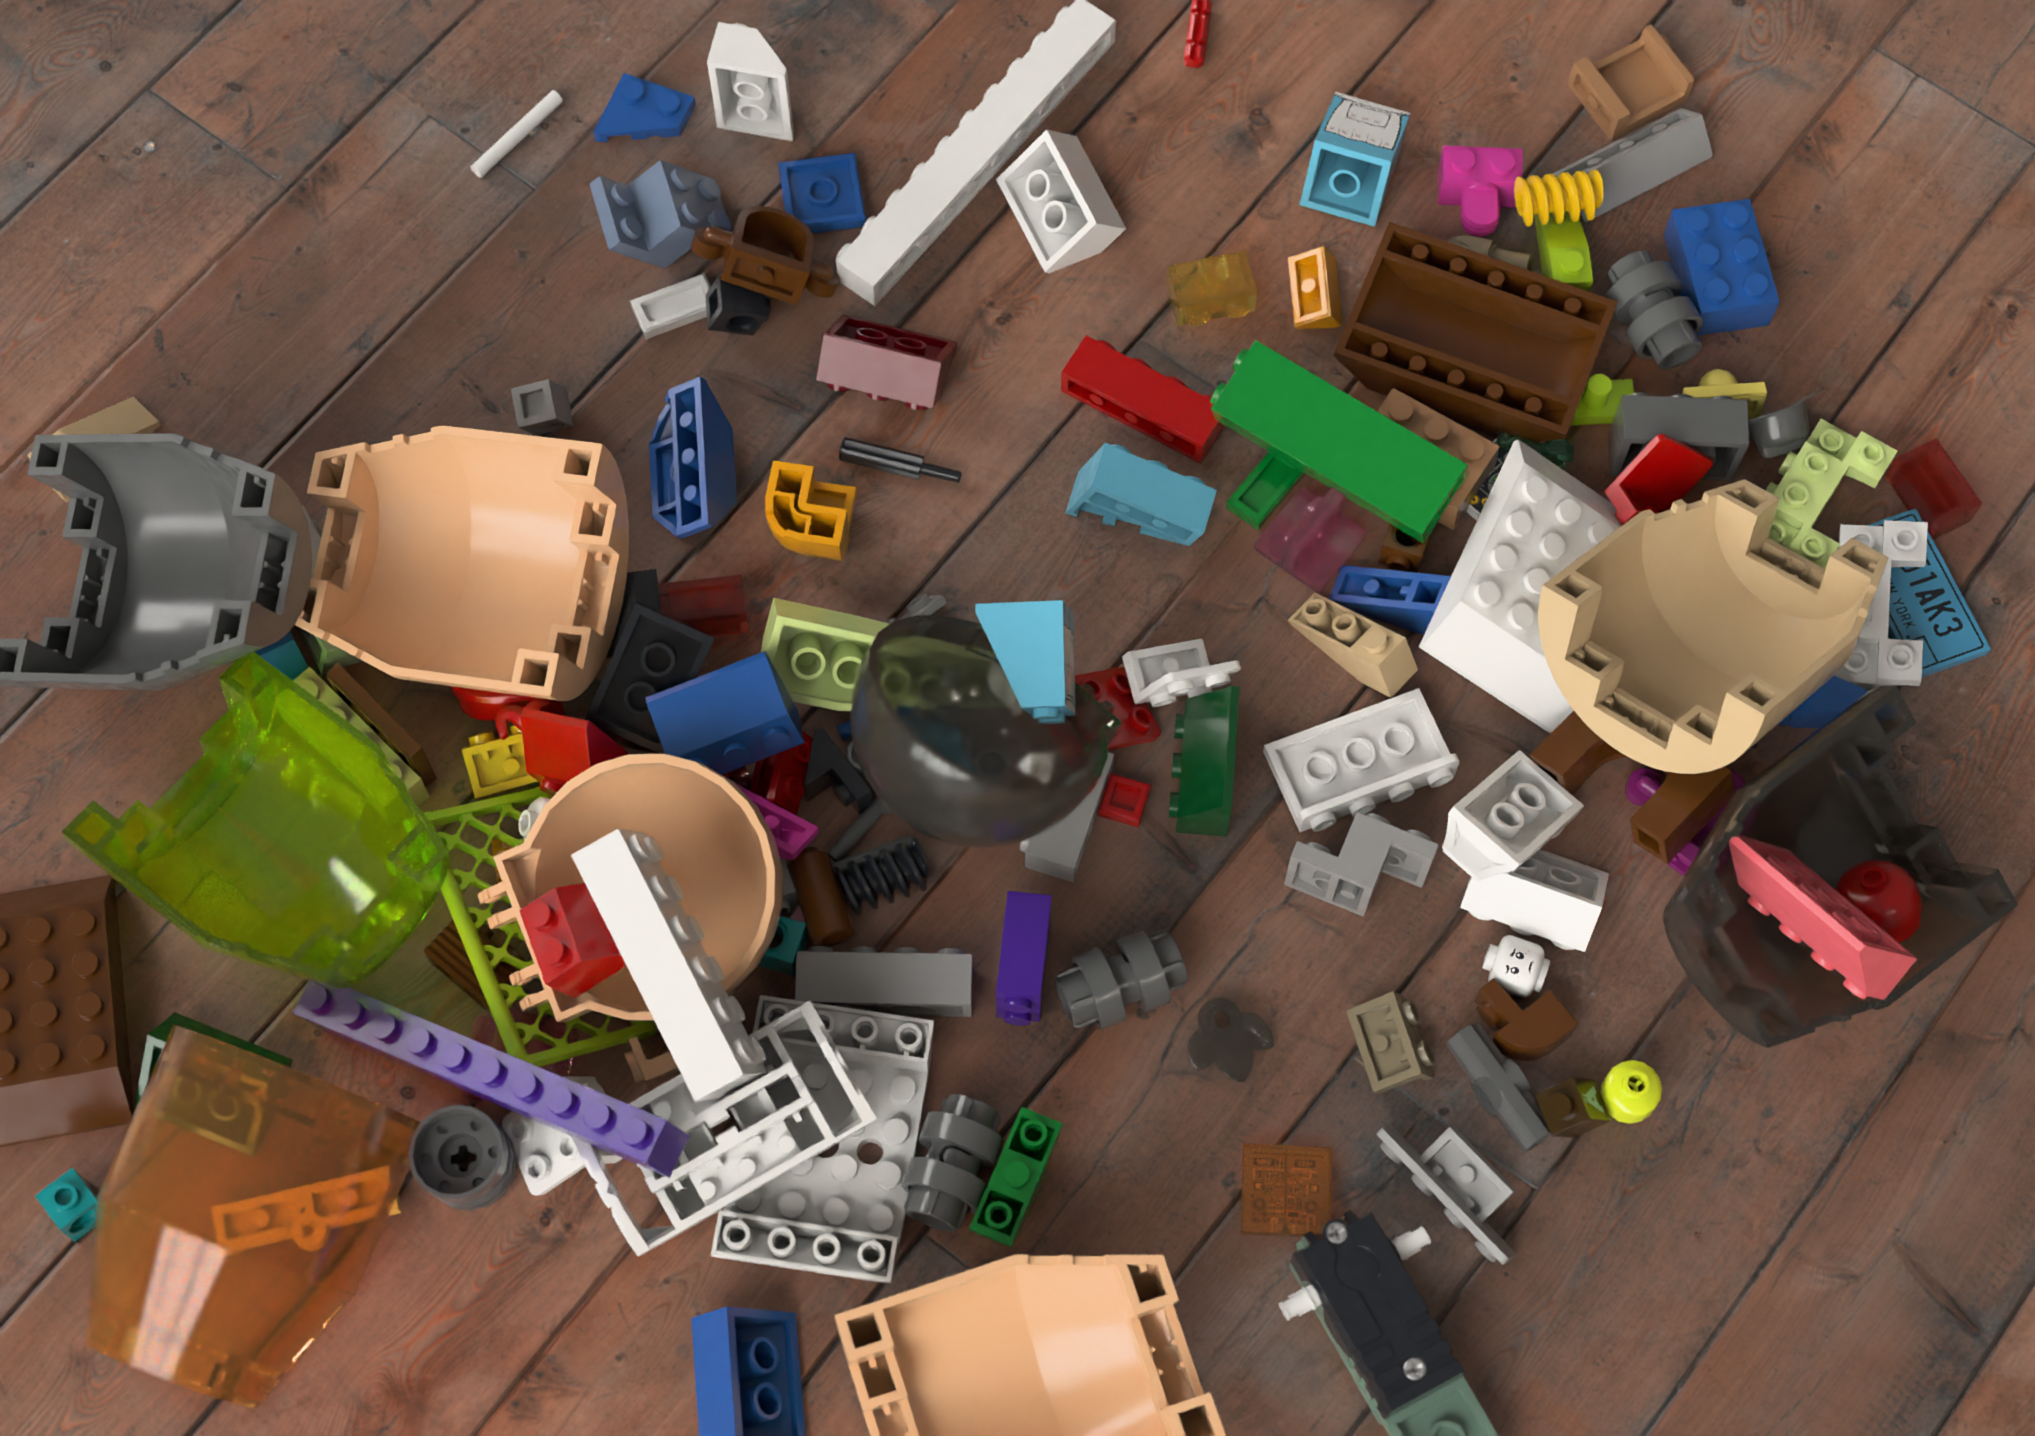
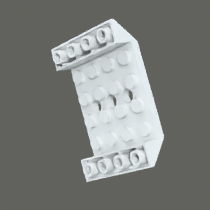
M760 995L753 1033L806 1002ZM812 1003L878 1120L839 1142V1149L834 1156L822 1158L817 1155L724 1207V1211L719 1210L711 1257L891 1284L900 1250L906 1215L904 1205L909 1194L903 1189L901 1184L911 1158L916 1155L929 1078L935 1022L934 1020ZM811 1029L778 1033L833 1133H836L854 1109V1106ZM867 1143L879 1145L883 1150L882 1158L877 1163L870 1165L861 1162L858 1158V1151L863 1145Z

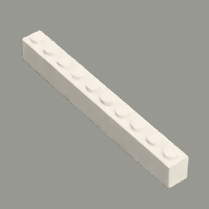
M1075 0L1070 7H1063L1046 33L1040 32L1036 36L1023 58L1018 57L1012 62L1007 75L999 84L994 83L989 87L980 105L975 110L970 109L965 113L957 130L950 137L945 136L942 138L935 149L934 155L926 163L921 162L914 169L910 181L901 190L896 189L890 195L886 202V207L878 216H871L865 222L861 234L852 244L847 243L841 248L836 257L837 274L840 277L839 282L876 306L1115 43L1116 20L1086 0Z

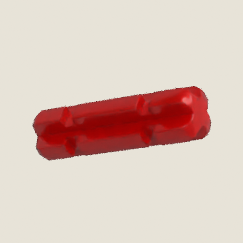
M1192 0L1183 61L1187 67L1198 69L1204 65L1212 9L1211 0Z

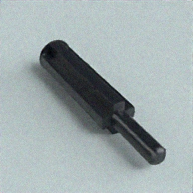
M844 437L839 450L840 461L918 480L921 474L959 483L962 477L961 471L925 463L924 456L848 437Z

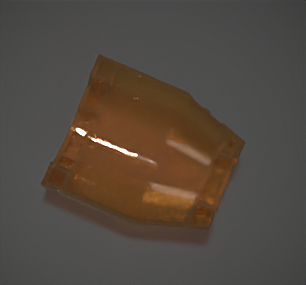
M173 1025L97 1195L85 1343L102 1354L161 1379L230 1403L249 1408H258L295 1366V1362L314 1340L320 1337L327 1325L355 1296L410 1167L408 1154L411 1137L419 1126L420 1121L262 1056L198 1032Z

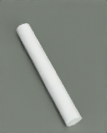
M552 90L470 166L472 171L482 178L563 102L562 97Z

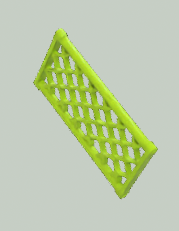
M540 786L534 789L412 816L408 820L414 836L420 837L509 1055L541 1067L627 1043L635 1037L638 1040L652 1037L658 1032L654 1021H630L632 1027L607 1033V1025L614 1016L606 1014L605 1022L601 1028H595L581 1021L579 1017L565 1022L567 1029L563 1037L555 1039L541 1032L538 1028V1024L544 1014L554 1016L549 1002L536 1007L539 1015L533 1025L521 1022L515 1023L509 1008L516 1000H522L529 994L523 991V985L510 986L504 983L499 984L493 970L500 962H506L520 970L534 964L533 959L529 962H524L508 954L506 950L509 941L514 937L525 941L522 930L519 928L518 920L513 924L499 927V929L507 934L503 947L483 946L478 931L484 924H489L487 920L492 917L491 908L494 902L490 903L485 910L475 907L467 908L462 894L469 886H474L480 890H485L492 886L478 879L475 875L479 864L483 862L497 868L493 856L487 851L492 840L498 839L512 847L524 843V838L516 839L500 830L499 826L503 818L510 816L519 821L522 812L514 808L530 805L541 797L551 799L553 796L544 793L539 789ZM500 812V818L493 826L474 818ZM457 821L461 823L460 828L454 835L436 832L435 826ZM465 826H472L488 835V841L482 849L475 848L460 839V834ZM453 849H460L475 857L476 864L470 872H464L459 869L452 870L447 856ZM508 895L499 899L511 904ZM572 1028H578L593 1036L592 1038L570 1044L566 1041ZM532 1039H538L553 1047L552 1049L528 1055L525 1049Z

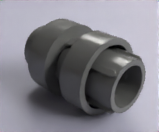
M1642 250L1623 257L1609 269L1607 278L1612 287L1609 289L1606 298L1618 302L1614 311L1617 321L1623 324L1631 323L1626 331V336L1639 358H1654L1661 370H1668L1689 361L1701 350L1702 343L1697 336V332L1703 325V319L1689 297H1677L1682 290V283L1668 261H1654L1648 251Z
M1138 930L1116 939L1117 953L1105 958L1098 947L1072 956V967L1058 972L1054 978L1060 1002L1071 1025L1081 1028L1094 1022L1099 1030H1103L1126 1021L1125 1006L1137 1002L1145 1013L1169 1004L1171 1002L1170 992L1184 987L1185 982L1188 981L1183 959L1171 935L1166 932H1160L1148 937L1143 930Z
M951 1094L943 1100L939 1111H931L927 1114L918 1139L924 1147L929 1149L926 1158H911L901 1184L903 1189L909 1193L904 1209L910 1218L938 1230L955 1232L962 1227L966 1214L972 1215L976 1213L987 1188V1185L977 1177L979 1168L991 1169L994 1167L1003 1143L1002 1137L996 1133L1001 1120L997 1110L977 1099Z

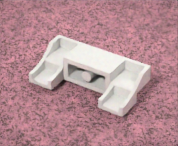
M1884 520L1883 526L1840 524L1838 542L1840 546L1838 549L1851 538H1854L1889 558L1853 652L1845 665L1834 676L1864 689L1894 685L1920 686L1923 641L1888 639L1891 567H1925L1928 522Z

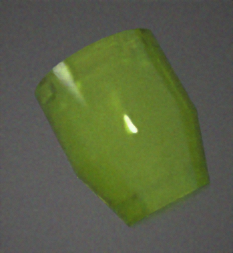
M253 652L237 659L218 677L229 710L199 738L204 755L150 809L137 800L117 819L93 800L61 832L70 845L202 948L331 988H348L366 979L384 965L402 947L422 922L444 883L449 867V850L424 812L419 810L409 795L406 785L401 778H398L388 763L381 747Z

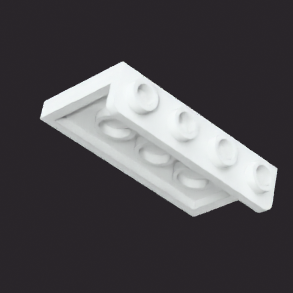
M1419 688L1264 745L1263 753L1299 832L1311 828L1315 832L1327 829L1336 823L1337 818L1352 814L1355 817L1357 812L1366 814L1376 807L1375 804L1391 799V802L1402 801L1413 795L1415 789L1428 784L1431 788L1442 786L1454 778L1453 775L1456 774L1460 763L1455 753L1450 754Z

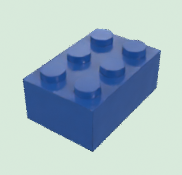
M1750 199L1673 209L1663 235L1672 267L1682 283L1680 296L1689 297L1703 319V325L1697 332V336L1769 326L1780 301Z

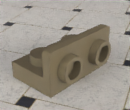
M1392 991L1346 1010L1374 1093L1381 1094L1416 1079L1428 1081L1434 1078L1431 1066L1435 1064V1058L1428 1042L1421 1039L1417 1025L1421 1023V1018L1415 1003L1411 999L1408 1000L1405 996Z

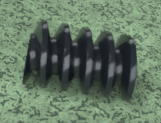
M916 837L911 839V852L902 843L895 844V858L886 849L879 850L878 864L869 854L863 856L862 870L853 860L847 862L846 875L837 866H834L845 901L858 916L862 915V901L866 900L874 910L878 909V895L883 894L888 902L892 904L894 903L895 889L899 888L906 898L911 897V883L915 882L921 891L924 892L927 891V877H930L926 859Z

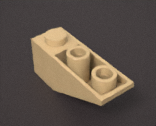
M1316 592L1288 619L1290 625L1358 681L1390 698L1418 671L1405 637Z

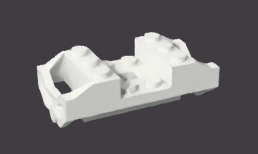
M811 1001L748 1035L749 1038L755 1037L764 1051L766 1060L762 1064L767 1073L721 1098L695 1101L682 1074L629 1103L631 1106L669 1121L690 1135L670 1178L636 1164L645 1175V1181L651 1192L656 1193L673 1226L642 1229L607 1170L599 1152L600 1148L572 1137L589 1174L597 1182L595 1186L605 1205L608 1208L611 1207L612 1215L637 1256H642L718 1213L719 1210L793 1167L803 1164L878 1120ZM811 1029L854 1106V1109L836 1133H833L778 1033ZM731 1110L742 1131L739 1133L734 1125L714 1137L710 1129L730 1118L727 1111Z

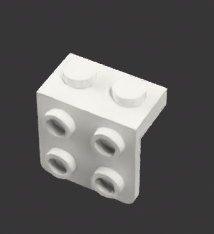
M1202 639L1129 651L1122 656L1135 704L1151 701L1152 707L1173 703L1176 701L1177 696L1188 695V698L1212 692L1213 688L1229 684L1231 682L1230 676L1241 670L1238 660L1210 665Z
M564 1077L605 1094L595 1077ZM513 1111L503 1118L502 1127L514 1143L518 1165L532 1195L546 1194L586 1167L572 1136ZM599 1149L605 1164L616 1163L623 1159L603 1149Z

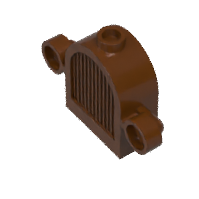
M766 206L746 208L739 214L733 232L715 226L701 227L695 231L691 242L692 251L704 259L716 260L720 257L724 258L720 280L795 305L799 302L804 286L812 294L828 298L835 294L840 281L839 275L831 265L812 259L814 237L810 229L801 220L780 209Z

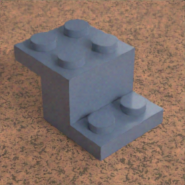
M659 160L629 185L603 176L597 177L589 184L609 251L658 267L667 268L691 249V242L698 228L715 226L731 232V222L725 213L720 197L721 191L715 179L684 169L683 167Z

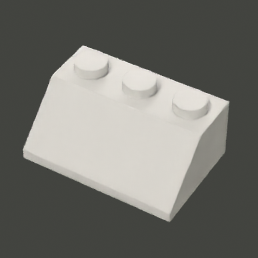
M718 22L707 59L717 128L793 141L794 127L787 68L758 29L750 28L741 23L727 24Z
M1046 130L996 179L1045 273H1052L1100 254L1126 230L1122 219L1077 136Z
M1539 849L1515 871L1498 874L1482 881H1476L1470 876L1460 908L1468 910L1472 916L1485 921L1493 919L1510 925L1511 929L1523 935L1535 934L1549 939L1559 948L1565 950L1577 949L1585 952L1602 909L1609 873Z

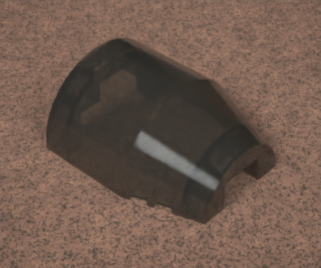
M1879 686L1871 689L1736 790L1665 906L1663 922L1667 938L1674 954L1692 983L1707 1002L1731 1026L1753 1042L1766 1048L1816 1032L1815 1028L1835 1021L1842 1023L1851 1020L1852 1015L1870 1009L1880 1010L1890 1006L2018 905L1999 869L1957 862L1938 827L1917 824L1887 771L1885 764L1897 756L1891 742L1917 723L1897 686ZM1741 835L1790 850L1833 888L1836 887L1840 877L1850 867L1868 860L1879 859L1893 862L1910 873L1920 890L1923 909L1920 915L1921 923L1919 928L1907 940L1900 942V944L1918 959L1885 1000L1868 996L1865 999H1861L1843 985V981L1846 978L1835 968L1833 971H1829L1818 964L1810 955L1814 951L1803 940L1801 943H1797L1787 937L1779 929L1781 921L1771 913L1769 916L1762 914L1748 903L1747 899L1750 895L1738 885L1729 846V841L1732 837Z

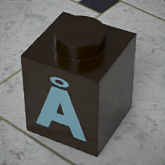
M1573 1077L1536 1094L1551 1136L1574 1138L1611 1121L1595 1080Z

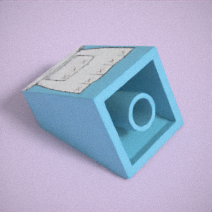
M1335 92L1314 142L1300 206L1375 227L1402 148L1411 113Z
M1063 600L975 604V613L1021 708L1033 716V719H1039L1041 724L1064 723L1065 716L1076 715L1074 614Z

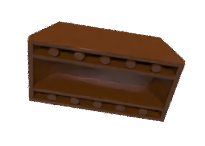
M1389 222L1335 349L1334 357L1367 389L1388 396L1394 388L1447 418L1497 436L1501 435L1503 438L1511 441L1520 440L1523 443L1560 440L1566 438L1618 302Z
M106 875L0 894V1147L135 1123L114 876Z

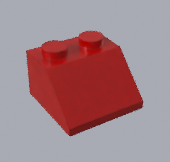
M523 708L520 714L526 772L540 782L539 789L550 796H554L569 780L592 766L629 754L588 720Z
M585 883L555 887L519 910L545 985L568 996L577 998L627 966Z

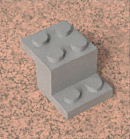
M1357 812L1338 857L1332 855L1331 851L1321 844L1314 842L1304 844L1297 841L1290 857L1284 885L1364 917L1382 872L1422 888L1439 844L1432 842L1428 835L1412 829L1404 831L1390 825L1386 818L1373 813L1364 815Z

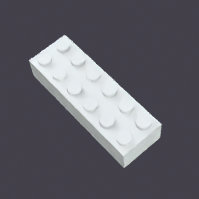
M618 828L572 854L571 856L694 1100L702 1101L721 1098L767 1073L762 1064L766 1060L764 1051L755 1037H748L741 1023L745 1020L744 1012L735 997H728L720 982L725 979L724 973L717 960L712 955L707 956L700 942L704 939L702 929L693 916L687 917L680 903L684 899L682 890L671 875L667 877L659 862L663 860V854L652 836L647 837L645 833Z

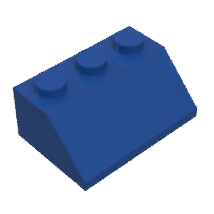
M766 651L646 697V703L665 754L700 762L721 775L804 743L798 709Z
M726 1306L691 1318L699 1436H806L796 1312Z

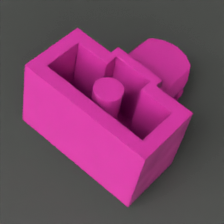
M1443 145L1437 170V205H1461V224L1464 231L1468 234L1483 237L1493 233L1499 222L1500 207L1516 208L1514 184L1517 177H1523L1522 149Z

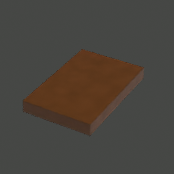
M339 663L326 672L335 693L422 779L425 788L437 779L423 748Z

